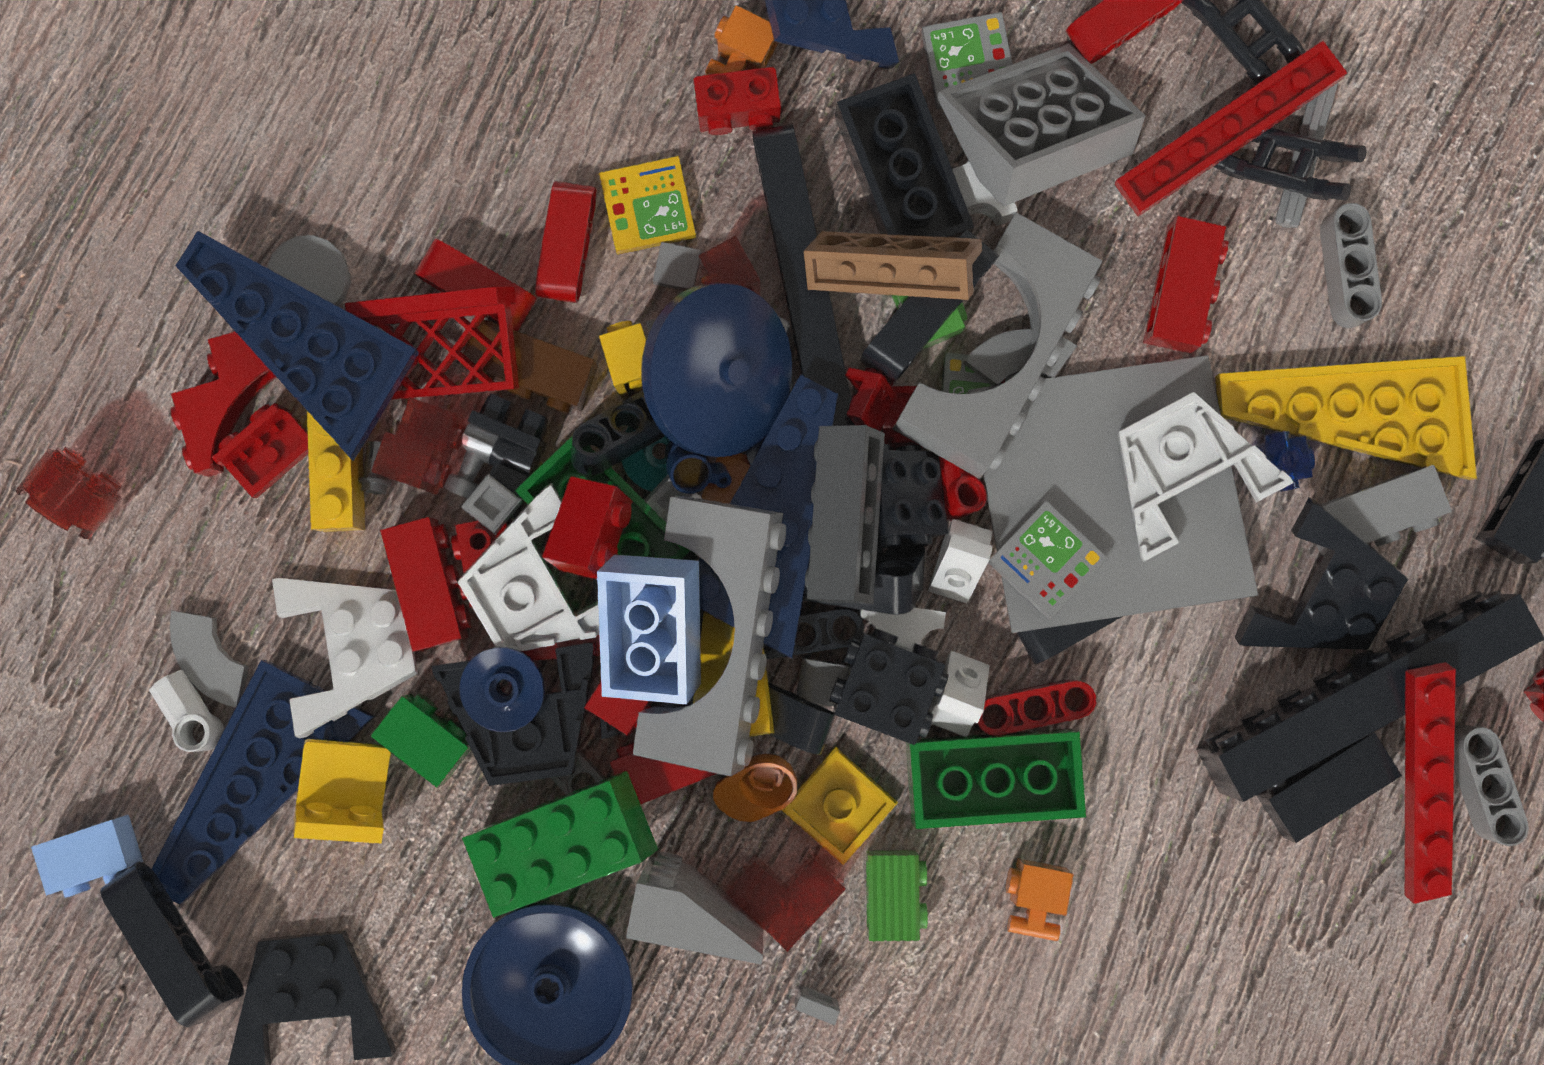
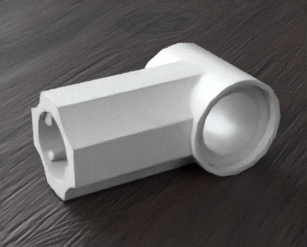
M178 670L155 682L149 691L172 727V738L176 746L186 752L214 749L224 732L223 723L218 717L209 712L183 670ZM198 722L203 725L205 730V736L200 743H197L193 737V728Z

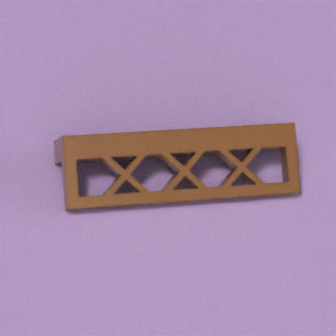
M822 231L804 250L808 290L969 300L974 293L972 264L982 252V239Z

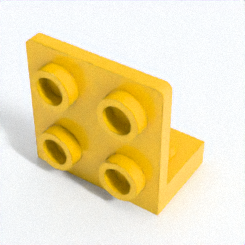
M315 739L305 740L294 813V838L382 844L384 831L382 808L391 752L384 746L377 744Z

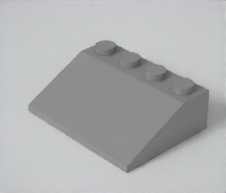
M1070 44L938 92L937 97L979 182L1003 207L1132 155L1146 116Z
M659 852L657 858L649 857L636 883L626 938L762 965L763 921L692 865L682 863L683 857L665 852Z

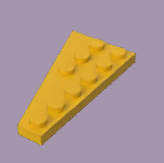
M1465 356L1219 373L1215 376L1216 394L1223 418L1419 468L1434 465L1439 473L1467 480L1477 479Z

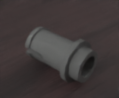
M368 441L363 477H359L358 482L362 484L361 491L386 495L387 487H392V482L388 481L394 445L379 441Z

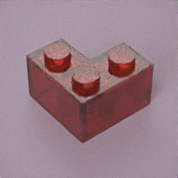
M409 397L396 435L385 431L371 472L437 495L439 488L444 489L447 478L452 472V465L448 464L453 449L458 450L462 444V436L466 429V426L462 425L464 418L457 413Z
M814 852L786 882L755 854L726 886V893L787 952L846 890L844 881Z

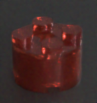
M65 446L63 450L59 448L55 450L47 449L15 491L18 495L28 493L30 496L25 503L47 520L66 531L74 525L83 529L78 537L90 539L122 499L118 493L122 485L104 472H100L97 475L84 467L87 460L71 448Z

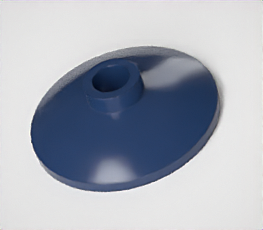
M509 647L487 649L476 655L467 664L460 680L462 704L468 715L477 724L495 732L518 730L534 719L543 704L545 686L542 674L534 661L519 650ZM501 680L511 682L513 686L512 693L506 694L500 689Z

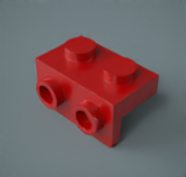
M774 67L702 75L694 78L700 132L708 131L710 135H725L731 133L733 128L749 126L750 130L771 128L773 123L780 122L781 106L776 69Z
M277 403L264 405L255 411L250 417L252 423L240 433L234 432L225 437L218 445L220 450L212 457L218 465L225 466L247 493L256 499L308 455V431L288 408Z

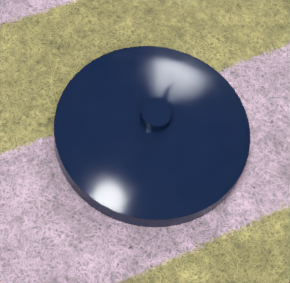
M708 283L692 287L680 293L664 307L648 334L641 366L643 393L654 422L662 433L680 448L691 453L713 457H726L744 452L755 446L769 433L788 398L792 379V356L789 340L780 318L769 303L757 293L739 285Z
M541 902L526 905L507 913L497 920L474 946L468 958L462 980V1004L468 1026L479 1045L495 1061L502 1065L593 1064L618 1039L626 1024L633 999L631 964L616 934L594 914L580 907L560 902Z

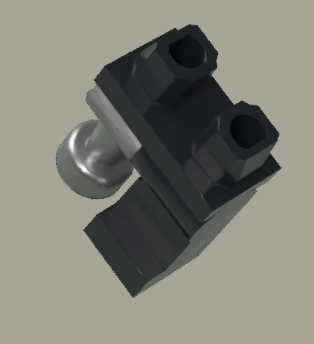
M490 393L480 412L472 410L470 414L469 424L462 436V443L466 453L458 475L450 474L444 488L468 499L479 486L473 481L483 463L486 462L493 466L490 476L519 497L524 503V500L515 490L538 468L541 456L548 444L542 441L546 432L548 418L526 409L518 428L510 427L505 422L514 403ZM523 503L510 518H516L519 515Z

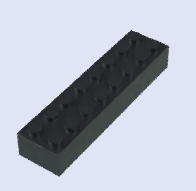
M1499 590L1483 595L1481 591L1469 594L1457 601L1459 608L1448 614L1445 611H1440L1424 618L1421 621L1423 624L1422 628L1412 633L1409 630H1405L1385 640L1387 646L1374 653L1371 649L1355 655L1349 660L1351 666L1337 672L1336 669L1326 671L1313 679L1314 686L1302 692L1298 688L1277 698L1279 704L1267 711L1259 708L1241 717L1242 724L1230 731L1227 728H1221L1210 733L1204 738L1206 744L1196 748V751L1217 790L1221 794L1245 802L1404 716L1405 671L1446 662L1456 669V688L1544 640V636L1521 594H1501Z

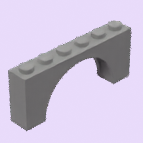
M1017 212L994 249V252L999 255L994 265L1012 280L1022 295L1028 310L1032 337L1029 352L1021 370L1010 380L993 389L972 394L943 392L919 383L893 427L894 431L979 479L989 468L996 471L1008 451V449L1002 446L1008 433L1015 436L1027 416L1026 413L1021 411L1027 398L1031 401L1036 399L1046 379L1040 377L1045 365L1053 367L1065 346L1059 343L1064 331L1071 333L1082 316L1083 311L1077 309L1083 297L1089 300L1101 281V278L1095 274L1102 260Z
M687 496L670 497L664 540L681 545L696 553L719 576L727 591L733 609L734 644L723 675L716 685L700 700L684 707L664 708L654 706L639 712L633 755L730 777L743 770L750 763L753 753V741L749 740L751 723L756 721L760 708V699L755 697L757 682L762 679L766 668V655L762 654L764 637H768L773 623V613L769 611L771 593L774 594L777 590L780 577L779 568L775 567L777 551L782 549L786 538V525L782 524L783 513Z

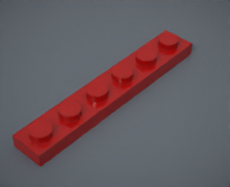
M1321 41L1116 179L1114 185L1137 217H1139L1343 80L1347 75V71L1326 43Z
M1446 662L1405 671L1404 895L1413 904L1452 895L1456 669Z

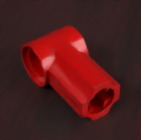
M939 456L947 520H957L979 511L985 505L987 494L982 482L974 475Z

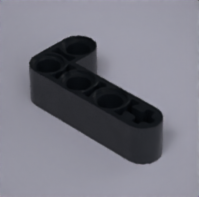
M968 229L959 237L979 239ZM982 242V252L972 264L973 288L999 258V255L984 242ZM909 296L862 353L860 361L868 368L880 371L892 387L963 300Z
M901 542L900 546L889 547L883 557L876 556L873 604L826 603L807 599L808 590L806 585L802 600L885 614H906L914 608L923 591L925 548L923 546L910 548L907 547V542Z
M137 862L101 888L100 893L104 904L169 1012L180 1025L192 1027L207 1022L244 995L243 984L227 965L212 967L159 878L148 865L143 862Z

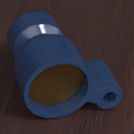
M672 441L666 446V470L672 485L678 491L685 494H694L702 491L709 483L716 484L719 488H726L731 484L732 478L723 463H710L705 455L691 453L680 448Z

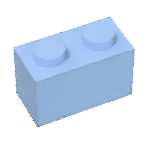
M129 815L31 847L46 896L61 890L65 898L91 889L89 884L91 880L103 877L104 883L107 884L137 862H143Z

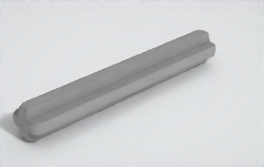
M1338 83L1306 104L1299 130L1300 135L1323 140ZM1293 152L1288 173H1292L1300 152ZM1317 156L1315 158V161L1312 165L1308 177H1313L1315 166L1318 159ZM1283 189L1275 217L1276 224L1284 228H1297L1300 225L1307 197L1303 196V194Z

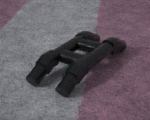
M1183 0L1182 4L1190 9L1192 14L1206 27L1210 28L1247 71L1246 74L1251 78L1255 86L1273 74L1267 64L1259 58L1274 45H1277L1276 48L1282 53L1287 63L1292 62L1305 53L1299 40L1293 33L1290 34L1261 0H1236L1239 2L1223 15L1220 14L1221 11L1210 0ZM1248 14L1265 31L1249 46L1233 29Z
M1271 127L1251 141L1259 143L1252 163L1230 155L1213 167L1221 170V173L1237 179H1247L1303 194V196L1312 199L1347 200L1351 193L1350 184L1330 182L1325 179L1308 177L1316 156L1319 159L1330 162H1363L1366 158L1367 150L1364 145L1345 144L1344 142L1327 139L1320 140ZM1276 146L1300 152L1292 173L1268 168Z

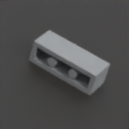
M1434 465L1412 470L1320 504L1364 542L1375 541L1376 546L1401 539L1399 531L1412 526L1414 532L1440 524L1437 517L1452 512ZM1317 545L1320 555L1325 556L1328 548Z

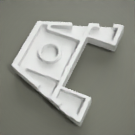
M1195 392L1130 425L1117 434L1139 553L1143 562L1179 543L1158 504L1205 479L1235 465L1256 503L1293 483L1290 476L1274 466L1265 458L1266 455L1255 445L1252 446L1234 430V427Z
M552 483L543 488L458 580V584L496 647H509L519 651L552 646L557 642L579 638L584 640L595 638L596 635H599L598 601L575 613L532 540L553 528L562 500Z
M285 578L272 579L276 610L279 617L286 618L322 610L333 690L289 699L294 734L297 738L309 736L314 733L313 730L325 723L339 719L346 715L348 710L368 699L372 700L418 674L415 652H412L396 590Z

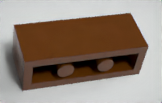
M483 320L477 328L491 341L500 332L498 324ZM513 330L519 388L509 389L507 392L527 400L531 399L532 394L548 399L546 402L547 407L569 414L571 408L582 411L598 369L596 361ZM472 335L463 354L476 365L487 348ZM493 355L482 371L493 381H505L504 364ZM478 378L475 379V381L483 383Z

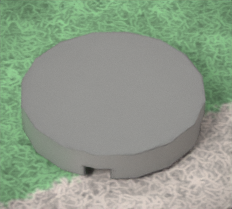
M314 235L296 236L283 242L273 252L267 268L336 306H339L345 300L351 284L349 267L344 254L328 240Z

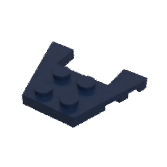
M765 0L774 41L820 53L829 50L845 54L846 59L861 62L865 59L879 63L878 67L892 69L899 63L891 27L853 30L846 0Z

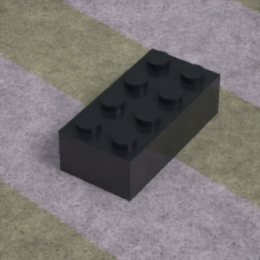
M915 73L837 101L835 119L879 234L959 238L967 229L972 233L974 224Z

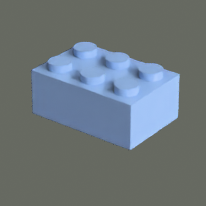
M613 555L597 571L602 697L687 704L701 685L699 561Z

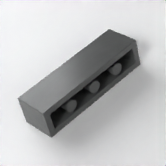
M867 425L819 426V436L814 446V456L817 462L816 479L811 489V499L814 504L813 521L808 531V542L811 547L810 563L805 574V585L808 590L807 599L826 603L873 604L885 433Z

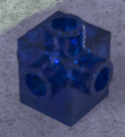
M1290 431L1264 435L1265 442L1256 445L1266 455L1265 458L1280 471L1283 470L1293 481L1291 485L1278 492L1299 489L1300 480L1313 477L1312 470L1315 467V455L1312 447L1307 445L1306 436L1291 438Z

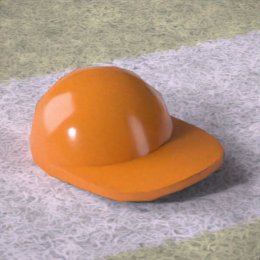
M774 754L755 755L751 757L750 763L743 770L731 777L725 776L716 783L713 790V800L717 807L729 817L742 822H754L784 809L794 800L797 793L796 773L791 764L780 756Z

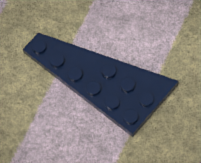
M197 231L175 266L354 461L418 356V351L403 341Z
M802 375L798 378L730 502L733 505L783 513L782 524L786 525V538L782 549L777 551L775 567L779 568L780 577L776 592L774 594L771 593L769 611L773 613V623L768 637H764L763 644L793 659L802 607L805 574L810 561L811 547L808 542V531L812 525L814 507L811 499V489L816 479L817 465L814 456V446L818 440L819 426H833L838 399L837 393ZM700 557L698 560L700 610L734 627L733 609L727 591L712 567Z
M261 660L151 868L171 900L179 905L186 902L297 794L305 740L350 742L376 716L355 706L348 710L346 715L335 721L331 720L313 730L314 733L299 739L294 734L289 699L325 692L326 690L268 660Z

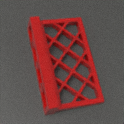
M487 287L345 303V311L373 326H379L386 333L412 347L414 346L403 337V334L412 322H416L428 333L416 349L419 354L391 400L519 388L510 304H516L515 287ZM488 314H498L500 332L493 341L489 340L477 329ZM475 316L471 322L465 317ZM449 318H454L466 329L455 345L440 333ZM430 320H437L433 326L428 322ZM391 324H399V326L395 330ZM472 335L487 348L476 365L461 352ZM434 339L449 352L438 368L424 356V353ZM493 355L504 364L505 381L494 382L482 371ZM455 359L470 371L461 385H456L445 375V372ZM418 362L432 374V377L422 389L408 378ZM476 378L483 382L478 384H472ZM439 381L444 385V387L435 386L438 384ZM403 385L408 390H399V388Z

